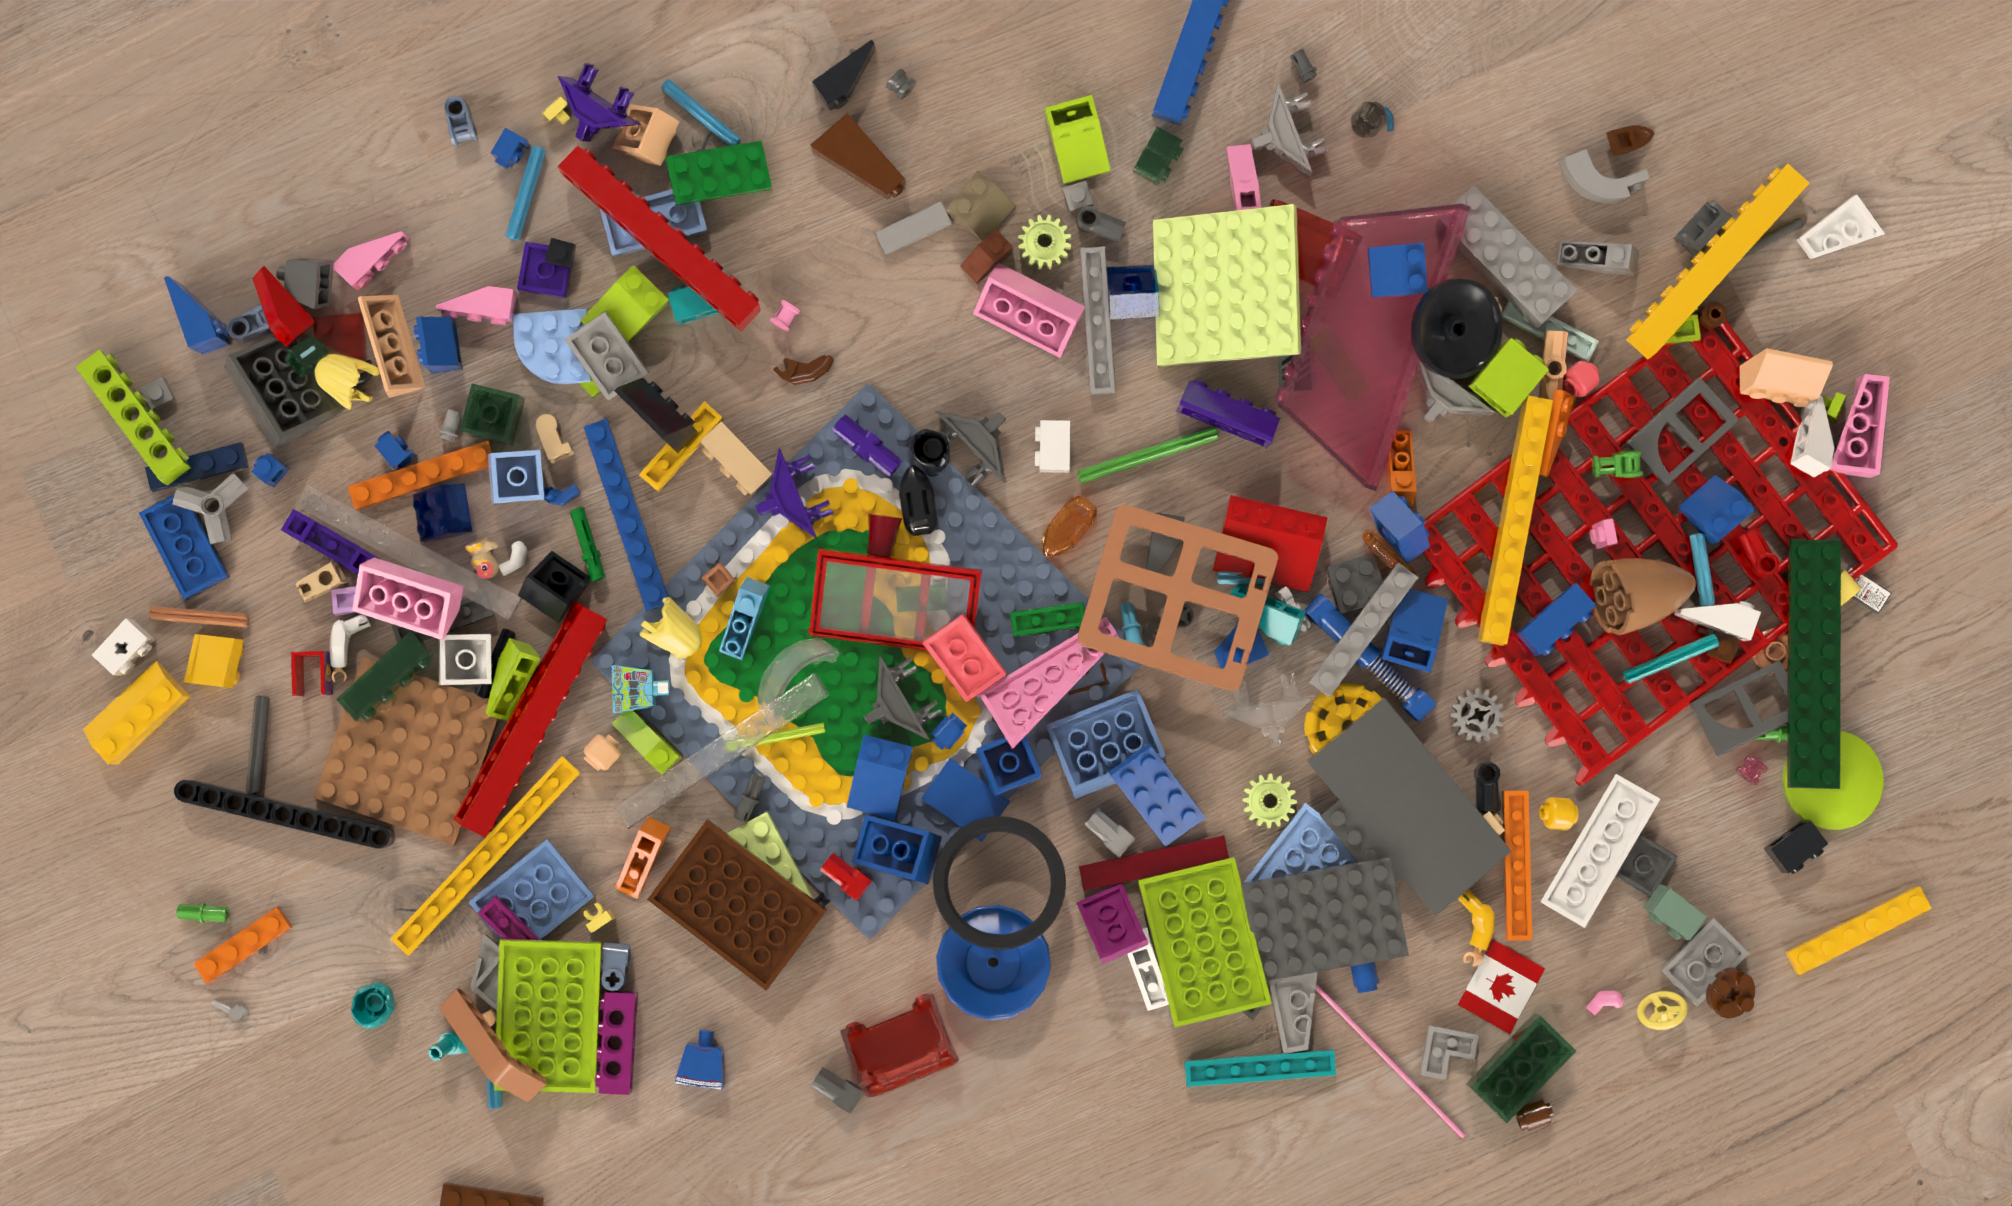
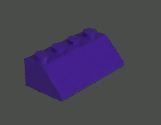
M1194 380V382L1188 381L1176 412L1267 448L1271 444L1280 420L1279 417L1275 416L1276 412L1267 408H1262V410L1252 407V402L1242 398L1239 401L1230 398L1231 394L1226 391L1217 389L1215 392L1207 388L1208 385L1199 380Z

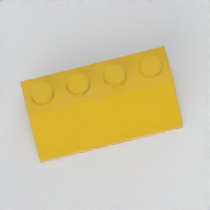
M155 661L83 730L92 748L107 764L118 765L191 696L158 661Z

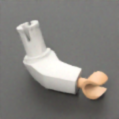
M364 614L357 615L345 622L339 619L333 624L329 644L330 663L332 667H335V671L331 676L333 682H335L336 672L344 674V682L347 679V673L343 670V667L347 666L348 644L351 635L371 627L368 618Z

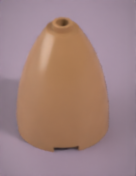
M1640 558L1603 561L1594 567L1590 578V585L1594 586V604L1596 605L1593 611L1599 624L1606 632L1622 635L1637 631L1664 619L1682 606L1693 594L1696 581L1688 571L1662 561Z

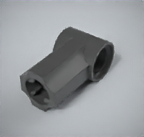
M1093 206L1083 207L1078 213L1076 220L1080 230L1095 233L1117 243L1126 225V222L1102 213ZM1091 214L1094 217V223H1084L1082 215Z
M822 1067L811 1085L831 1098L835 1105L848 1113H852L864 1093V1090L849 1080L844 1081L824 1067Z

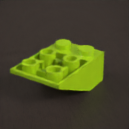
M1092 95L1044 108L1046 124L1064 184L1111 171Z

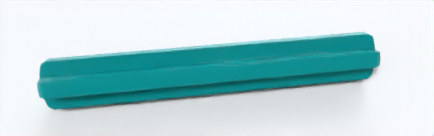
M1715 634L1708 635L1625 670L1623 676L1627 683L1635 682L1719 646V641Z

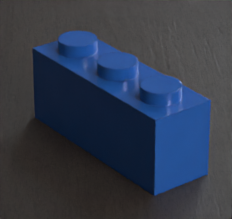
M1577 583L1572 584L1521 628L1516 635L1535 656L1542 653L1546 656L1556 647L1554 642L1560 637L1564 640L1575 631L1573 626L1578 621L1583 623L1593 615L1591 610L1596 605Z

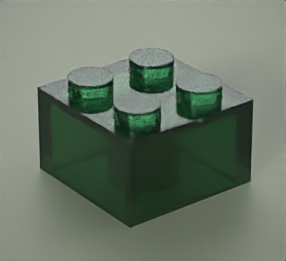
M472 383L459 431L467 436L513 446L525 399L518 394Z

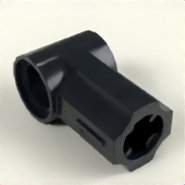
M1491 762L1480 763L1474 769L1476 809L1478 811H1498V780L1501 773L1499 767ZM1486 766L1491 768L1493 773L1489 780L1483 779L1481 774Z

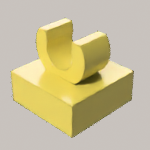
M558 97L542 112L548 121L556 117L562 125L570 119L562 110L567 105L562 97Z
M599 902L594 904L598 909L596 916L591 915L588 909L584 911V916L591 920V922L586 924L591 933L615 919L611 910L604 912V908Z

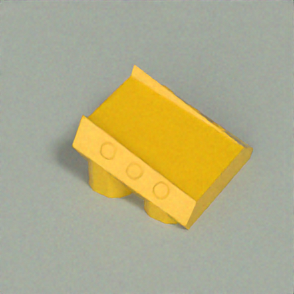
M195 634L184 683L233 688L240 678V672L237 668L239 659L243 656L242 646L244 640Z

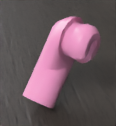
M1615 990L1600 991L1585 1008L1596 1016L1603 1006L1620 1008L1624 1004V998Z

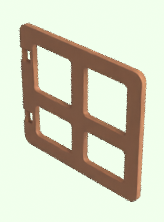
M1121 505L1116 509L1078 633V641L1082 646L1228 691H1235L1241 686L1278 555L1275 550L1129 505ZM1135 526L1183 542L1182 551L1173 576H1166L1123 563L1120 560L1129 527ZM1201 548H1208L1254 563V570L1246 597L1239 598L1196 585L1192 582V575ZM1258 575L1266 577L1262 590L1254 588ZM1114 580L1150 589L1167 596L1152 647L1136 644L1103 634L1099 631V624ZM1185 602H1193L1238 617V625L1225 668H1215L1171 653L1170 649ZM1236 648L1244 650L1241 663L1233 661Z

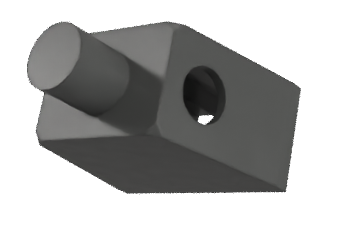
M298 258L287 260L285 266H280L277 269V279L284 281V288L296 301L313 309L331 306L334 260Z

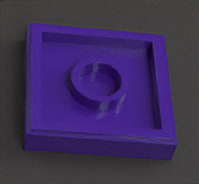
M525 242L517 290L567 298L572 264L570 269L548 264L545 262L549 245Z

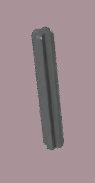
M258 695L255 696L246 783L247 793L258 794L261 792L270 701L268 696Z

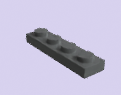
M487 592L461 600L460 610L448 632L495 616ZM395 624L391 625L399 649L434 638Z

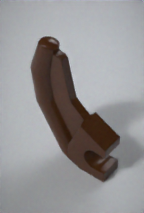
M822 355L809 363H800L785 358L783 361L788 365V369L782 372L776 366L773 370L782 380L798 385L816 381L827 373L834 358L830 355Z

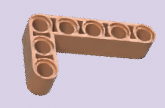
M457 988L439 1006L478 1066L493 1084L526 1102H530L547 1084L545 1078L538 1071L515 1059L508 1053L474 1002L464 991Z

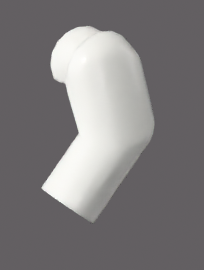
M514 542L511 546L510 560L499 565L504 576L525 565L528 550L523 542Z

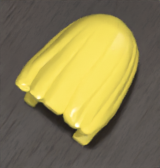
M329 354L319 360L314 374L318 385L342 406L350 410L352 408V400L370 402L373 399V396L354 387L360 378L357 369L366 371L374 376L379 375L380 371L378 367L364 361L340 354Z
M670 597L664 598L662 600L664 603L662 608L663 618L656 623L644 620L641 626L645 629L639 635L671 652L674 657L686 658L691 656L701 645L702 634L700 628Z

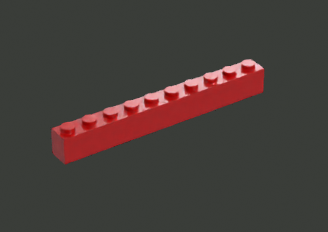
M577 146L558 165L560 174L741 332L761 311L758 303L760 301L759 298L751 291L745 292L740 287L742 284L733 275L728 277L722 272L723 267L716 260L712 259L710 261L706 258L704 250L696 243L690 244L682 230L678 227L673 229L667 224L669 220L661 212L655 213L651 210L650 203L642 196H635L632 193L633 189L624 180L619 182L614 177L615 173L607 165L601 166L596 162L597 157L590 150L586 149L584 151Z
M574 601L455 814L453 820L460 826L485 838L494 829L496 818L500 811L507 806L508 797L513 788L518 786L521 779L520 775L524 768L531 763L534 750L543 741L549 723H552L556 718L557 709L561 702L567 698L573 680L580 675L581 666L585 659L591 655L597 637L604 632L607 621L605 617Z

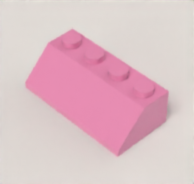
M998 263L988 277L973 314L1060 358L1078 325L1085 306Z
M372 558L360 564L352 611L443 640L460 610L464 586Z

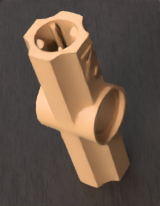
M1545 330L1543 360L1547 368L1552 361L1556 362L1558 371L1554 375H1551L1548 371L1540 380L1539 398L1552 400L1554 389L1562 390L1563 377L1567 370L1565 357L1568 332Z

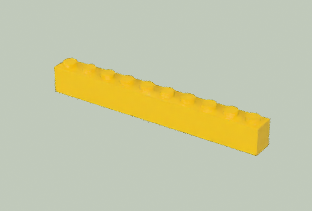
M1786 164L1781 170L1776 167L1768 175L1767 179L1769 182L1767 185L1761 184L1752 193L1755 198L1751 202L1746 200L1738 208L1737 212L1739 215L1737 218L1731 217L1722 226L1724 232L1720 236L1715 234L1706 244L1709 247L1705 253L1700 251L1691 260L1694 265L1689 270L1684 268L1675 278L1678 281L1674 287L1669 285L1660 294L1663 299L1658 304L1654 302L1644 312L1647 317L1643 321L1638 319L1629 328L1632 333L1626 340L1645 358L1649 359L1658 352L1808 186L1809 182L1789 164Z
M1528 395L1521 405L1477 641L1500 646L1506 645L1508 642L1553 400Z

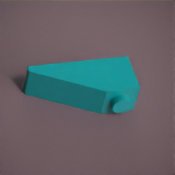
M686 285L676 286L672 288V292L667 293L675 321L678 325L718 314L712 306L690 287H686Z
M1238 584L1231 591L1230 595L1244 598L1248 588ZM1267 596L1258 626L1267 636L1274 638L1277 643L1291 646L1298 638L1306 612Z

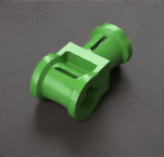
M1622 451L1620 453H1612V457L1598 458L1597 455L1593 456L1592 470L1594 478H1599L1600 475L1613 474L1615 477L1643 476V471L1640 468L1642 451Z

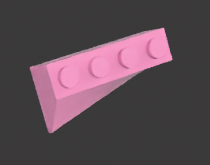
M1864 374L1855 379L1853 405L1835 451L1830 470L1844 473L1845 475L1866 478L1880 475L1890 377Z

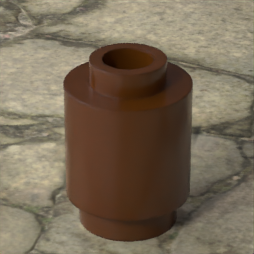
M1711 302L1702 307L1697 315L1702 327L1715 329L1725 322L1727 311L1722 304ZM1712 310L1716 311L1718 318L1712 317Z
M1542 1099L1519 1107L1520 1110L1515 1112L1517 1122L1522 1131L1526 1129L1531 1131L1551 1124V1118L1554 1117L1549 1102L1544 1103Z

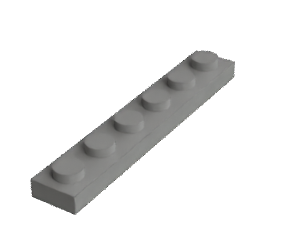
M1105 247L1080 248L1090 395L1114 394L1115 383Z
M1397 563L1310 679L1309 683L1327 697H1330L1418 577L1400 563Z

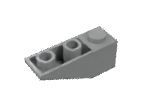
M1560 241L1557 265L1607 274L1636 276L1639 251L1632 244Z

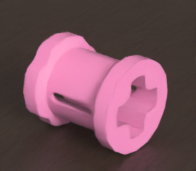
M782 300L780 302V309L775 317H771L769 321L788 332L793 318L796 314L799 315L801 311L792 304Z

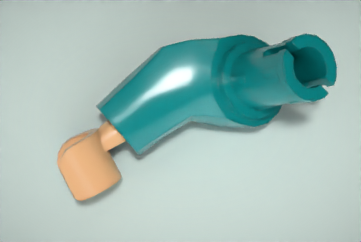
M493 1009L482 1014L490 1026L497 1020ZM455 1030L441 1034L438 1042L428 1049V1055L434 1061L441 1060L446 1054L455 1055L469 1052Z

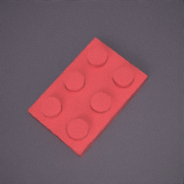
M964 613L922 642L965 702L1007 674Z

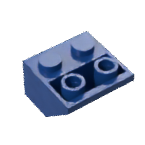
M416 317L417 325H414V334L416 340L420 341L421 349L417 350L419 363L423 364L433 374L463 369L456 321L451 317Z

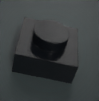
M551 238L545 262L570 269L576 245Z

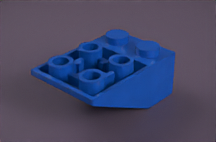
M1409 589L1392 612L1380 653L1381 659L1431 672L1448 599Z

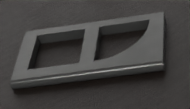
M1697 377L1633 435L1626 444L1631 450L1642 451L1640 456L1642 462L1667 486L1734 426L1739 419L1702 378ZM1698 394L1725 421L1703 443L1675 415ZM1666 423L1693 451L1670 473L1662 464L1658 452L1659 435Z
M1780 660L1690 703L1696 718L1718 757L1788 723V709L1762 721L1743 687L1773 672L1788 700V675ZM1733 691L1751 727L1734 729L1724 726L1712 718L1703 705Z

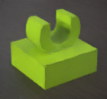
M1836 392L1833 400L1822 395L1828 421L1837 424L1847 403L1846 395Z

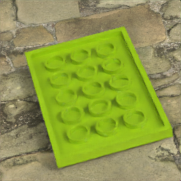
M1235 857L1138 880L1174 1028L1272 1004L1255 935L1250 931Z
M500 939L496 1035L512 1057L532 1067L545 1078L547 1084L540 1092H596L595 1077L597 1072L602 942ZM494 1084V1090L506 1091Z

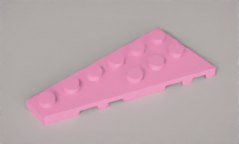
M1107 617L1101 619L1099 631L1103 634L1119 638ZM1078 634L979 693L1012 749L1105 653L1082 646L1078 641Z

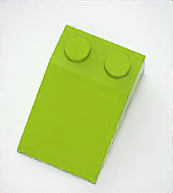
M633 265L612 285L580 322L585 326L606 311L629 343L667 306L669 299Z

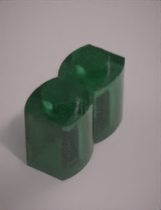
M1157 126L1139 157L1133 172L1157 186L1161 181L1166 182L1172 172V169L1168 168L1172 160L1178 161L1184 150L1181 147L1183 140Z

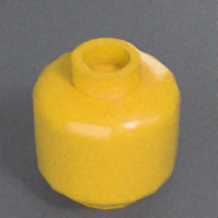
M1549 797L1539 809V817L1549 829L1568 830L1573 824H1576L1579 816L1578 807L1569 798Z

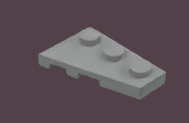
M1318 972L1269 981L1283 1054L1308 1050Z

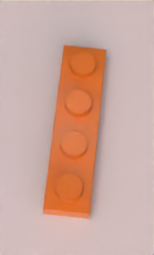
M276 907L193 964L205 983L210 984L291 929L292 925L280 907Z

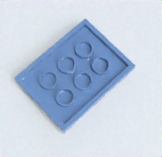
M547 838L470 899L468 903L478 913L480 909L497 895L542 939L590 901L595 894ZM489 926V928L494 932V934L499 938V940L502 939V938Z

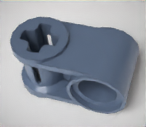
M459 96L449 97L445 101L444 110L453 146L468 140L478 141L469 105ZM456 104L463 105V109L459 114H452V108Z
M258 305L248 312L232 318L227 324L229 335L240 343H247L272 332L269 329L262 305ZM240 325H246V331L242 335H236V329Z
M604 943L601 980L604 988L607 990H621L626 985L631 954L630 944ZM614 972L616 977L620 978V982L615 983V987L613 982H609V977L614 976Z

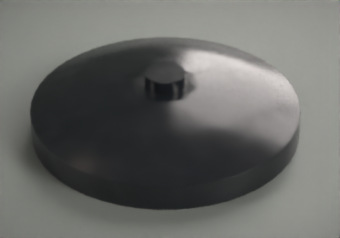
M1459 278L1444 280L1430 288L1417 304L1411 323L1412 344L1420 362L1432 373L1452 379L1470 377L1484 369L1495 356L1503 331L1501 310L1493 294L1478 282Z

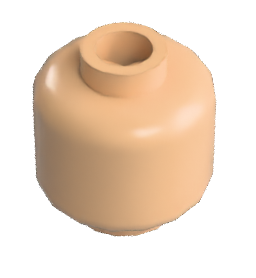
M597 734L584 748L583 752L586 756L583 759L597 771L600 769L608 770L621 755L617 748L620 743L609 734L606 737Z

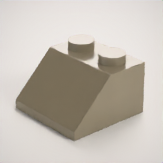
M977 170L947 207V214L982 242L995 229L1001 226L1016 206L997 185Z

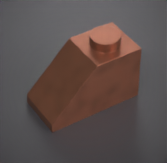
M995 229L972 251L960 267L977 285L994 270L998 263H1002L1013 253V246Z

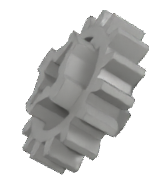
M1475 688L1473 695L1469 690L1464 691L1465 698L1459 695L1456 697L1459 704H1451V707L1455 709V713L1449 714V717L1456 720L1451 726H1458L1460 729L1457 735L1465 733V740L1467 741L1472 736H1474L1475 742H1480L1481 736L1485 741L1490 740L1489 733L1497 735L1498 732L1495 727L1503 726L1499 718L1504 717L1505 714L1499 713L1498 710L1503 704H1495L1497 696L1494 695L1489 698L1488 690H1484L1480 694L1479 688ZM1476 699H1481L1489 705L1482 706L1478 703V700L1476 701ZM1466 705L1465 715L1461 717L1462 708ZM1475 711H1486L1479 717V720H1468V718L1475 714ZM1493 714L1492 722L1488 727L1487 721L1489 716ZM1465 725L1475 726L1478 732L1469 730Z

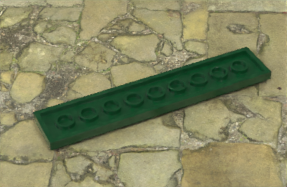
M1790 539L1788 540L1787 788L1840 789L1841 540Z

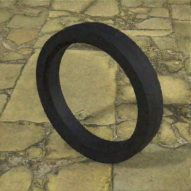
M995 816L971 822L957 831L948 840L940 852L935 865L933 890L940 914L957 935L967 942L982 948L1005 950L1032 942L1052 925L1064 901L1066 876L1059 852L1042 831L1023 820ZM992 832L1012 833L1028 840L1043 855L1050 873V895L1042 913L1027 927L1009 934L986 933L969 925L953 906L948 889L950 868L958 852L974 838Z

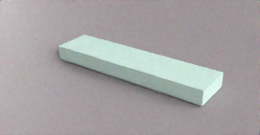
M1508 301L1502 313V320L1542 341L1545 340V330L1568 332L1566 353L1580 361L1589 362L1599 342L1552 316L1536 330L1510 301Z

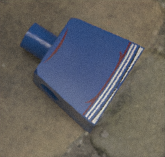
M700 1029L698 1043L688 1042L686 1044L674 1084L717 1090L724 1088V1047L713 1045L715 1031Z

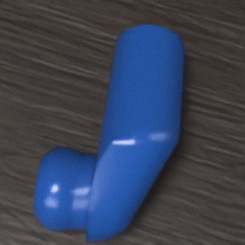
M574 483L564 491L548 486L544 489V500L549 504L564 506L581 492Z

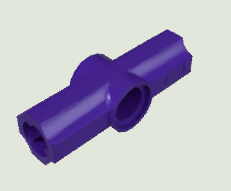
M846 414L838 420L832 429L835 435L849 444L857 455L866 462L870 461L889 478L903 462L900 457L885 447L877 436L867 429L865 431Z

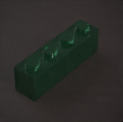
M410 631L336 700L355 721L362 722L364 720L367 722L376 715V708L382 703L386 705L396 696L394 692L402 686L404 688L414 680L413 675L419 669L421 671L425 670L433 662L431 658L436 654L415 632Z

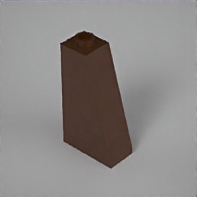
M848 113L810 144L814 154L887 200L891 196L897 197L905 189V178Z

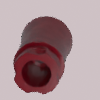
M868 514L867 554L888 558L894 557L897 534L902 518Z

